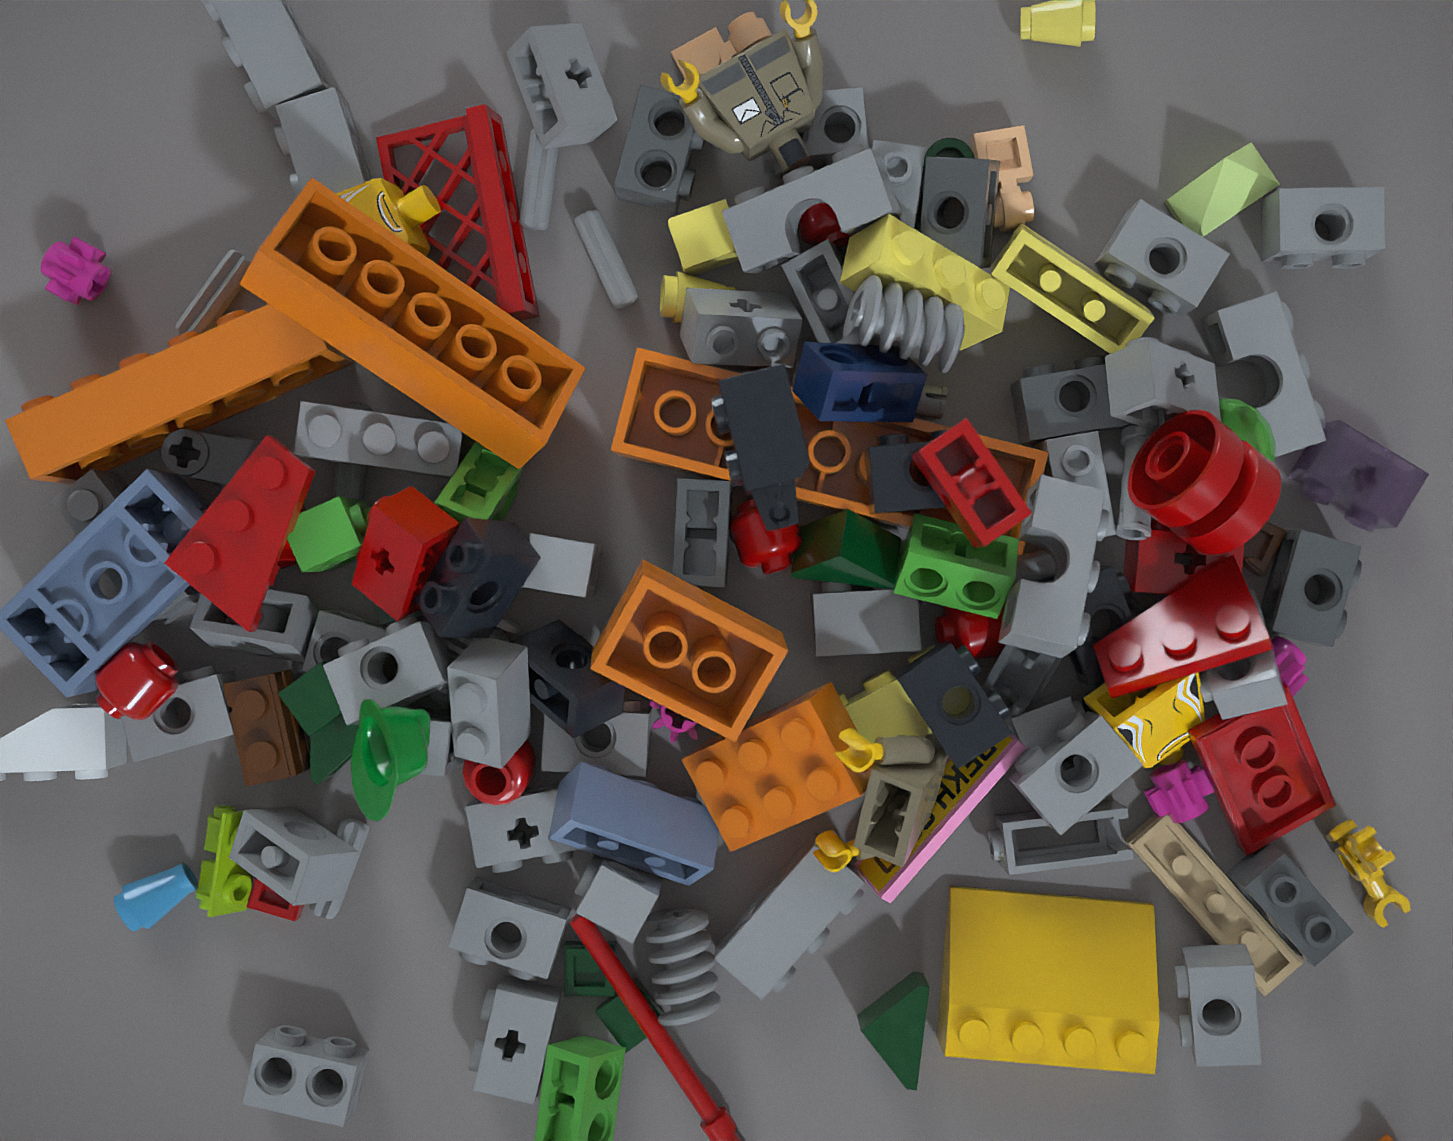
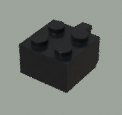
M785 363L718 380L720 395L710 398L719 435L730 433L733 450L724 452L732 487L743 485L745 496L752 495L766 531L778 530L799 523L795 484L803 476L810 461Z

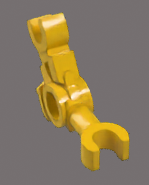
M1349 819L1328 832L1326 839L1332 844L1338 843L1340 845L1335 848L1338 859L1354 879L1362 882L1368 893L1363 903L1366 915L1384 928L1388 925L1383 915L1385 906L1392 902L1406 914L1411 911L1410 902L1396 889L1388 886L1383 878L1384 873L1381 868L1395 860L1394 854L1391 851H1385L1380 846L1374 836L1377 832L1370 825L1351 835L1352 830L1358 826L1352 819Z

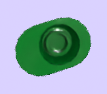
M364 699L360 704L359 726L351 759V779L355 799L361 812L369 820L378 822L385 818L392 805L396 788L418 776L427 767L428 746L430 742V716L426 710H410L409 708L399 706L380 708L372 699Z

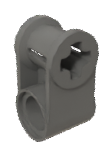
M179 429L165 438L161 447V458L164 465L173 473L225 487L262 441L233 435L220 436L191 429ZM187 449L200 450L199 459H185Z

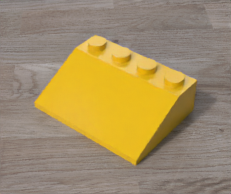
M949 886L936 1035L944 1056L1155 1074L1160 1018L1155 914L1152 903Z

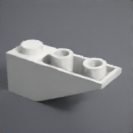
M98 703L72 704L53 708L0 738V781L6 780V773L23 772L24 781L51 780L57 778V771H75V779L79 780L108 777V769L127 763L126 735L121 718H113Z

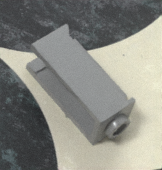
M1109 800L1098 803L1077 822L1094 820L1096 840L1018 850L1016 829L1048 826V824L1037 811L1006 815L995 814V829L988 830L991 858L993 861H999L1000 866L1008 875L1134 860L1133 849L1122 842L1119 819L1129 818L1128 808L1116 800Z

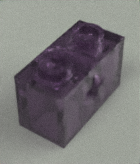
M1343 421L1327 422L1325 429H1323L1326 441L1305 447L1288 477L1302 485L1299 491L1307 498L1322 505H1328L1331 502L1346 512L1343 516L1344 519L1357 528L1368 532H1373L1374 529L1397 528L1429 476V473ZM1351 471H1356L1354 477L1349 475ZM1356 483L1360 484L1357 489H1354Z

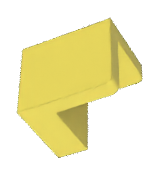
M726 199L674 216L668 220V227L681 262L683 273L695 276L739 260L722 214L723 210L729 208Z

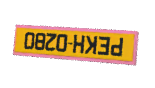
M1013 733L959 769L956 768L948 756L933 811L903 868L877 856L858 860L855 863L856 869L881 899L892 903L1027 749Z

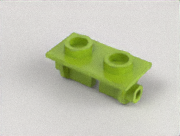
M215 805L213 814L207 816L208 825L204 850L216 853V859L202 860L198 890L195 897L200 900L199 908L208 910V917L247 910L246 906L252 889V874L229 858L243 811L235 812L236 808L230 805Z

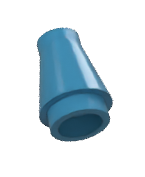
M182 862L174 868L123 885L122 892L114 896L113 901L118 915L131 931L136 932L142 927L150 929L188 894L198 889V882L188 865Z

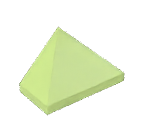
M1251 142L1222 159L1164 203L1176 221L1204 237L1276 188L1280 183Z

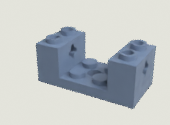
M146 469L0 610V630L65 697L98 691L94 679L96 671L123 646L130 643L190 585L166 566L164 562L209 506L178 474ZM108 568L115 569L121 575L123 583L120 593L112 599L106 597L99 587V578Z

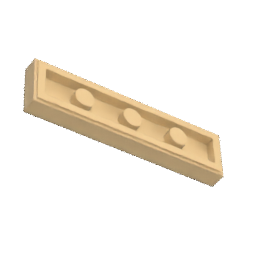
M1154 813L1124 840L1217 945L1246 944L1254 964L1256 989L1262 995H1268L1303 964L1302 960L1179 823L1172 822L1169 814L1159 817L1157 813Z

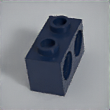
M805 342L792 391L819 421L913 423L928 374L910 357L906 360L899 358L898 346H891L886 353L879 351V345L863 346L860 344Z

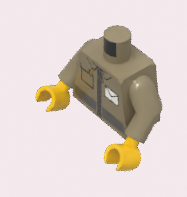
M804 0L805 13L799 19L791 18L788 2L782 1L779 7L780 15L794 29L790 37L786 29H783L700 77L697 68L693 64L679 59L678 63L685 71V80L678 87H675L672 78L667 73L662 72L660 78L662 86L667 91L681 96L679 104L701 139L730 154L741 152L748 161L755 160L771 150L784 174L800 168L811 159V155L799 134L813 126L815 110L822 103L824 62L817 31L810 27L817 17V6L813 0Z
M845 729L839 734V738L849 748L843 752H835L834 755L851 770L859 773L869 768L874 760L876 763L871 769L856 834L852 835L851 841L844 843L834 830L824 831L815 839V843L820 849L815 850L813 854L823 867L831 872H838L843 869L853 856L857 860L877 856L903 868L935 806L948 755L922 736L898 735L897 737H877L874 743H871L855 729Z

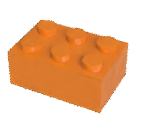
M642 559L592 649L591 670L735 742L789 650L782 631Z
M831 681L748 720L735 742L718 734L703 742L681 759L730 852L859 798L866 792L871 769L875 762L865 771L859 773L851 770L834 755L835 752H843L849 748L839 738V734L848 728H853L856 731L857 729Z

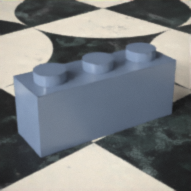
M580 762L559 781L548 839L690 886L714 869L719 830L707 807L703 806L702 802L698 799L678 797L657 789L656 785L651 782L622 777L611 773L609 768L601 764Z

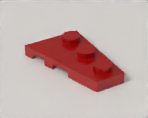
M267 435L164 564L245 630L255 632L262 616L260 610L268 588L274 584L280 566L277 564L289 533L293 532L316 471L276 438Z
M1234 554L1093 645L1111 699L1272 650L1270 637Z

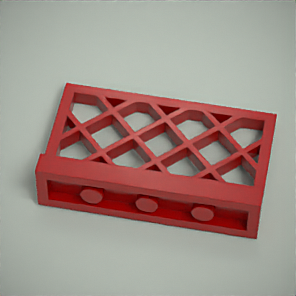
M481 104L466 108L467 115L376 137L383 178L400 189L399 179L404 181L405 184L401 189L404 195L420 187L419 183L434 158L453 170L438 197L435 196L440 205L441 212L445 209L463 221L448 247L428 235L441 212L420 224L427 242L444 252L437 265L447 270L454 259L473 272L466 282V285L475 290L481 279L494 286L498 307L513 318L523 321L540 317L524 231L519 221L520 210L502 117L488 105ZM465 131L468 148L457 166L439 155L438 152L449 135ZM432 139L428 147L421 143L422 141ZM414 144L422 149L424 154L408 178L397 170L393 149ZM470 166H472L474 178L466 173ZM462 178L475 185L478 197L467 216L447 204ZM480 215L482 219L483 228L476 223ZM472 228L485 236L487 250L476 267L457 254ZM489 266H491L492 277L485 273Z

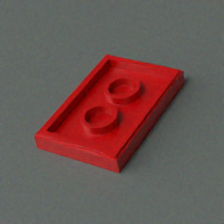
M1283 682L1287 705L1222 720L1220 713L1187 731L1200 762L1215 790L1214 793L1235 841L1247 856L1336 806L1289 686Z

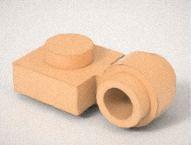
M747 12L737 17L728 25L730 36L727 42L724 43L715 27L671 51L672 59L683 80H685V71L679 65V59L693 64L697 68L700 77L772 36L765 20L757 18L754 12Z
M1025 125L974 133L970 143L975 159L1000 161L994 228L999 227L1000 231L1004 232L1016 230L1020 223L1025 225L1026 222H1032L1034 219L1032 195L1029 190L1021 191L1020 186H1017L1018 183L1029 182L1034 176Z

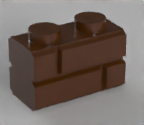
M290 669L223 684L227 705L232 707L233 710L229 714L245 787L297 776L310 769V758L304 730L278 695L280 691L293 683Z

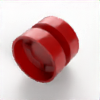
M1196 409L1185 411L1170 418L1149 436L1133 460L1128 475L1127 489L1131 501L1159 523L1168 526L1174 534L1196 550L1204 554L1217 555L1240 547L1264 526L1278 502L1281 491V475L1277 466L1248 442L1241 440L1237 433L1208 411Z

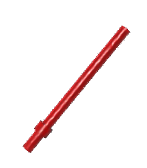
M576 914L570 919V925L701 1117L700 1127L710 1141H741L735 1132L737 1124L724 1106L718 1107L667 1029L658 1022V1016L596 924Z

